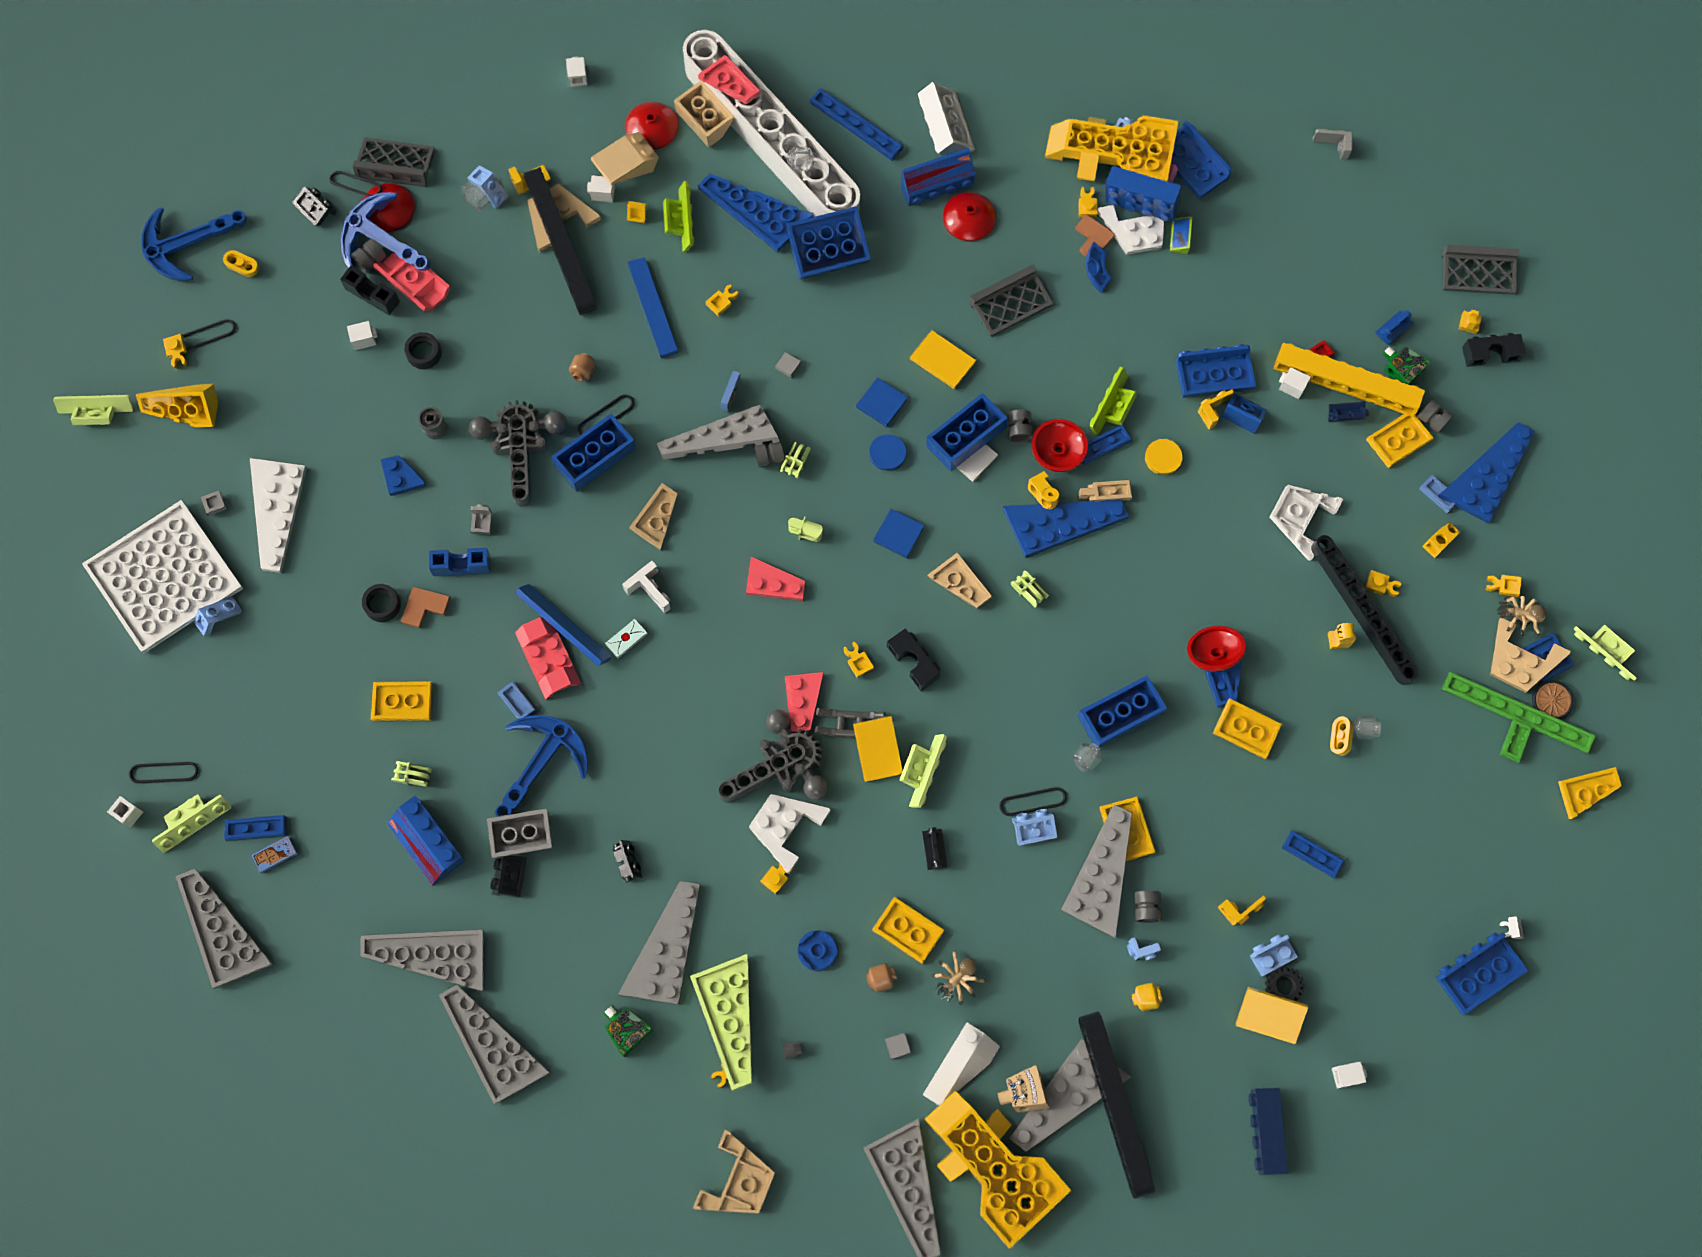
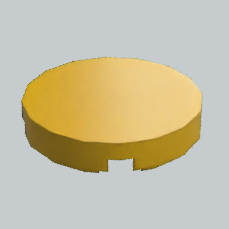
M1168 439L1153 441L1145 453L1146 465L1156 474H1172L1180 467L1182 462L1180 447Z

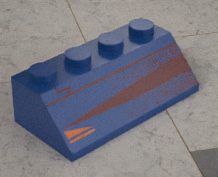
M966 148L903 169L900 189L908 206L918 205L925 200L936 199L940 195L951 194L958 189L972 186L975 181V171L970 149Z
M416 795L402 804L387 822V825L432 886L465 862Z

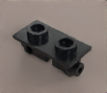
M932 827L927 831H922L927 869L947 868L942 829Z
M619 840V843L613 845L614 849L612 850L617 863L624 861L623 865L618 866L622 879L627 883L633 881V878H642L641 866L634 855V846L628 840Z

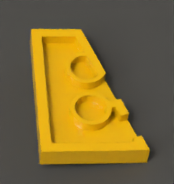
M1616 767L1558 781L1569 819L1575 818L1579 813L1587 810L1594 803L1622 786Z

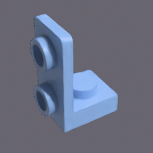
M480 165L468 177L470 183L483 190L493 207L498 208L508 198L495 175Z
M229 597L199 608L194 623L203 636L211 634L214 623L241 614L242 609L233 597Z

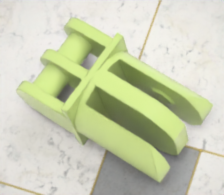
M794 441L788 456L786 455L780 472L783 473L785 471L788 475H795V478L798 479L811 448L806 447L803 454L804 445L800 444L797 448L798 442Z
M805 516L803 520L789 519L788 529L791 533L797 534L799 540L804 538L819 542L822 539V525L806 520Z
M1023 571V575L1018 576L1015 582H1011V585L1020 594L1019 596L1023 595L1036 608L1038 603L1040 604L1043 598L1046 599L1049 595L1035 582L1036 578H1033L1027 571Z
M396 761L397 768L394 769L395 776L391 781L408 786L413 784L428 787V783L425 781H428L430 776L422 772L431 773L432 768L412 765L410 762Z

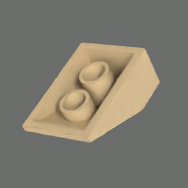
M638 131L623 136L592 156L591 160L608 183L613 185L653 172L659 156Z

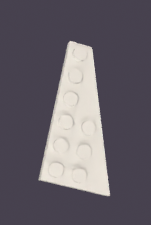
M250 458L261 569L268 572L282 573L307 468L304 465Z

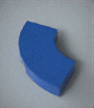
M1093 242L1086 255V271L1093 286L1101 293L1112 277L1105 267V258L1108 253Z

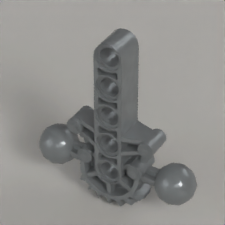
M516 400L515 405L508 402L509 407L507 408L502 405L503 411L496 412L499 417L498 421L491 422L486 417H475L470 422L469 432L474 438L479 440L487 439L491 433H499L498 438L491 443V448L495 455L510 454L511 494L515 503L518 506L524 507L531 501L529 453L547 450L545 439L539 434L540 429H546L551 434H560L567 427V418L559 411L549 412L545 418H536L539 413L537 408L533 409L534 407L531 403L527 406L525 401L519 405V402ZM517 423H522V426H521V427H519V428H515V427H514L515 424H517ZM517 441H523L521 445H515ZM518 458H524L521 463L515 462ZM520 475L525 476L523 480H516ZM520 493L526 494L523 498H517Z
M773 710L766 718V726L771 732L779 734V741L761 740L760 748L766 759L724 781L718 788L721 800L725 803H731L776 778L785 792H791L793 785L797 781L796 779L803 777L805 780L803 787L805 795L812 800L822 799L828 792V784L823 777L815 775L812 769L814 766L821 767V762L818 760H823V755L819 754L823 752V748L818 747L820 745L819 740L814 741L816 738L814 734L808 737V730L802 734V729L799 728L798 733L792 734L789 730V715L783 710ZM780 746L782 750L778 752L775 747ZM800 751L802 755L799 758H794L792 753ZM778 760L785 762L784 766L780 768L774 764ZM795 768L796 773L790 777L788 771ZM760 770L768 772L764 777L758 776L757 773ZM743 779L750 780L748 786H741L740 782ZM730 788L733 790V793L730 796H725L723 791Z

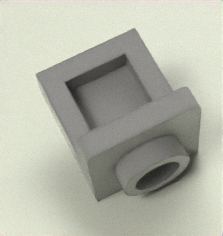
M483 504L471 506V534L491 535L493 513L490 507Z

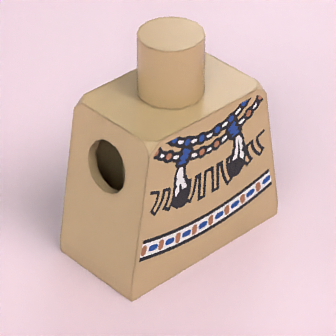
M1037 1066L1028 1068L1008 1078L1006 1081L1009 1090L998 1093L1000 1104L1004 1105L1012 1102L1016 1112L1050 1109L1041 1073Z

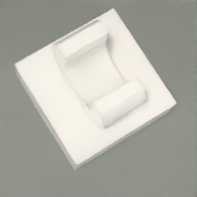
M1510 917L1508 918L1509 922L1504 921L1500 923V926L1509 927V932L1505 933L1506 938L1524 939L1520 918Z

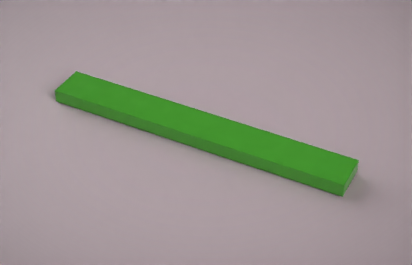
M1452 672L1448 673L1441 689L1513 721L1515 719L1533 727L1532 730L1585 753H1589L1596 737L1592 733Z

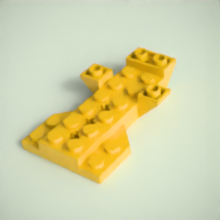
M1143 115L1131 125L1117 127L1106 125L1105 119L1089 117L1088 122L1068 119L1051 126L1045 158L1061 161L1063 157L1079 159L1077 179L1094 182L1098 163L1120 166L1125 170L1168 181L1178 121Z
M954 1091L925 1118L926 1122L952 1150L936 1166L950 1182L966 1170L973 1174L982 1185L980 1215L1009 1249L1071 1191L1044 1158L1013 1156L1000 1140L1010 1128L1011 1123L998 1109L983 1121L977 1112ZM994 1165H1001L1000 1175L993 1174ZM1009 1181L1015 1182V1190L1013 1192L1012 1190L1007 1191V1183ZM1028 1197L1027 1203L1029 1206L1027 1208L1025 1206L1021 1207V1199Z

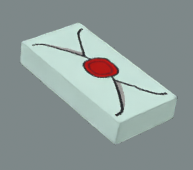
M634 619L605 644L619 659L648 634Z

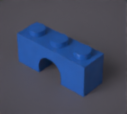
M487 548L468 549L466 554H452L449 550L429 551V570L433 576L491 573L490 553Z

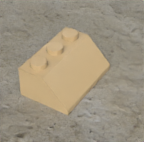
M699 81L674 100L676 112L708 148L724 136L734 120V115L703 81Z

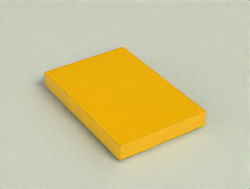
M932 330L910 356V360L952 389L958 386L976 363L975 359Z
M1403 414L1367 437L1366 440L1385 465L1390 468L1431 442L1434 438L1416 415L1412 417Z
M432 681L373 682L371 720L431 721Z
M1228 699L1212 734L1263 759H1267L1282 724L1232 699Z
M892 716L854 723L853 728L864 781L867 782L902 774L903 770Z
M1138 797L1099 807L1104 823L1113 805L1132 813L1126 861L1156 853Z
M894 896L872 931L923 964L943 934L944 929Z
M1248 987L1236 1020V1026L1296 1044L1308 1005Z

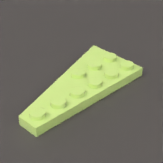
M746 954L690 976L732 1092L752 1084L748 955Z

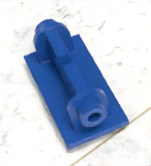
M1408 310L1399 311L1375 333L1389 345L1413 324L1410 320L1411 312Z

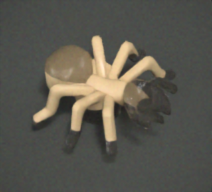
M1519 596L1518 600L1521 601V608H1519L1514 597L1509 599L1506 597L1504 598L1505 601L1499 602V604H1504L1497 609V611H1500L1498 612V615H1501L1500 618L1515 616L1506 629L1507 632L1517 622V624L1522 626L1521 636H1524L1526 626L1532 621L1537 635L1541 634L1538 629V622L1544 621L1547 612L1541 605H1535L1538 603L1536 599H1532L1528 605H1525V596Z
M953 951L954 971L948 964L941 960L939 961V964L945 967L952 976L931 974V977L949 980V983H938L934 987L936 990L939 986H942L938 990V995L944 993L941 999L947 998L950 994L951 996L947 1000L949 1002L953 998V987H956L959 1004L963 1005L960 985H963L972 997H975L976 994L965 982L968 980L984 983L985 980L969 977L977 969L975 960L970 958L964 959L959 966L957 953Z

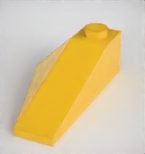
M214 384L191 385L136 394L142 413L160 418L167 417L174 419V422L178 423L185 422L192 427H213L215 425L218 398Z

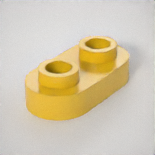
M228 251L223 257V262L228 269L243 276L253 277L259 271V266L255 259L238 251Z
M1338 717L1332 725L1330 748L1332 752L1339 756L1348 754L1352 747L1354 725L1346 717Z

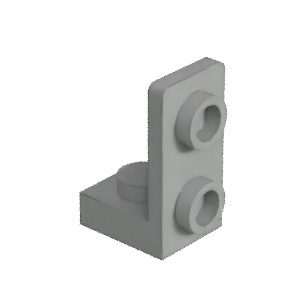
M1317 129L1313 136V142L1338 144L1340 159L1347 160L1352 151V132Z

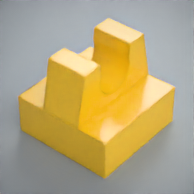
M629 201L627 204V221L645 223L646 204Z
M1464 311L1461 316L1459 330L1477 334L1482 315H1479V311Z

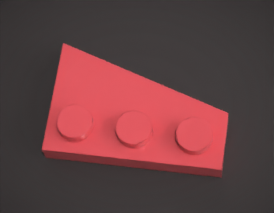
M726 55L698 74V79L744 104L749 103L760 95V90Z
M751 557L746 595L803 601L804 580Z
M823 672L785 676L792 734L798 733L799 728L802 729V733L806 730L811 732Z

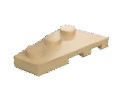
M662 483L629 529L661 550L678 493Z
M958 553L927 575L928 578L976 609L992 598L991 594Z

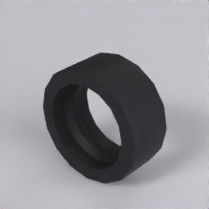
M419 332L410 336L405 343V355L408 362L415 368H431L441 358L440 345L432 334ZM420 343H430L433 346L434 351L428 358L416 359L412 354L413 348Z
M375 584L369 587L364 592L361 600L362 608L367 616L377 622H387L393 619L399 613L401 607L400 598L396 591L385 584ZM379 593H387L392 598L391 607L384 613H375L370 608L371 599Z

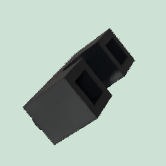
M350 266L340 278L345 290L389 316L400 303L396 291L382 283L379 286L375 285L367 278L365 273L353 266Z
M1507 333L1503 336L1489 335L1483 338L1474 336L1467 339L1462 346L1466 367L1485 365L1490 358L1489 351L1497 352L1501 357L1502 363L1518 362L1526 354L1522 335Z
M905 628L887 641L886 647L897 661L904 657H912L916 660L918 665L910 671L909 677L920 691L939 679V671H941L936 662H931L928 658L927 650L917 644V638L912 632H908Z

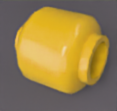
M1154 983L1138 985L1135 988V994H1132L1134 1006H1139V1009L1143 1012L1158 1009L1160 1003L1163 1002L1161 989L1159 986L1156 987Z

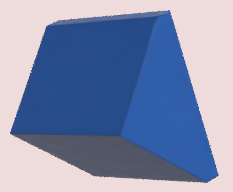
M1234 393L1222 418L1255 434L1267 410Z

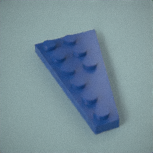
M709 174L698 184V189L777 253L790 241L787 224L813 217V213L809 211H801L798 207L788 206L778 199L757 191H749L741 185L740 187L731 184L730 181L713 174Z
M1518 422L1442 491L1438 497L1450 503H1455L1456 507L1488 523L1535 431Z
M1121 500L1058 503L1051 510L1045 509L1041 504L1003 506L1004 513L1025 558L1126 520L1129 517Z

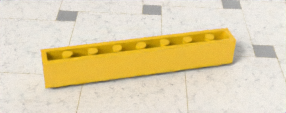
M1282 343L1273 370L1282 373H1288L1291 367L1310 376L1309 382L1412 417L1417 413L1425 390L1417 386H1411L1399 380L1384 377L1382 374L1366 371L1361 367L1351 366L1346 362H1340L1328 356L1313 353L1311 350L1298 348L1293 344Z

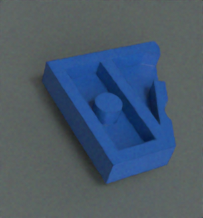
M399 455L381 460L390 496L426 487L424 481Z
M1242 661L1226 670L1205 671L1216 708L1225 706L1228 699L1237 701Z

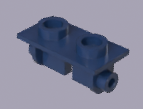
M1366 401L1329 404L1328 422L1365 419V417L1369 416L1368 409H1365Z

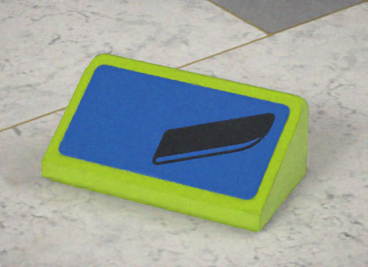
M1192 217L1176 218L1172 222L1170 252L1188 254Z

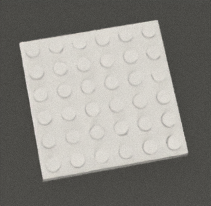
M182 500L82 563L143 654L192 623L199 608L227 599L243 589Z

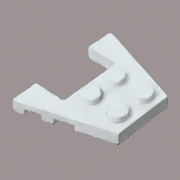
M1113 205L1097 209L1099 217H1102L1106 227L1115 233L1114 238L1126 255L1162 248L1163 220L1154 216H1144L1118 221Z
M1287 485L1275 505L1270 519L1305 558L1310 561L1314 557L1311 550L1314 541L1303 534L1318 506L1333 515L1336 514L1343 499Z
M770 794L749 825V828L772 853L776 861L783 866L784 870L790 874L799 857L783 848V845L803 816L821 826L831 809Z

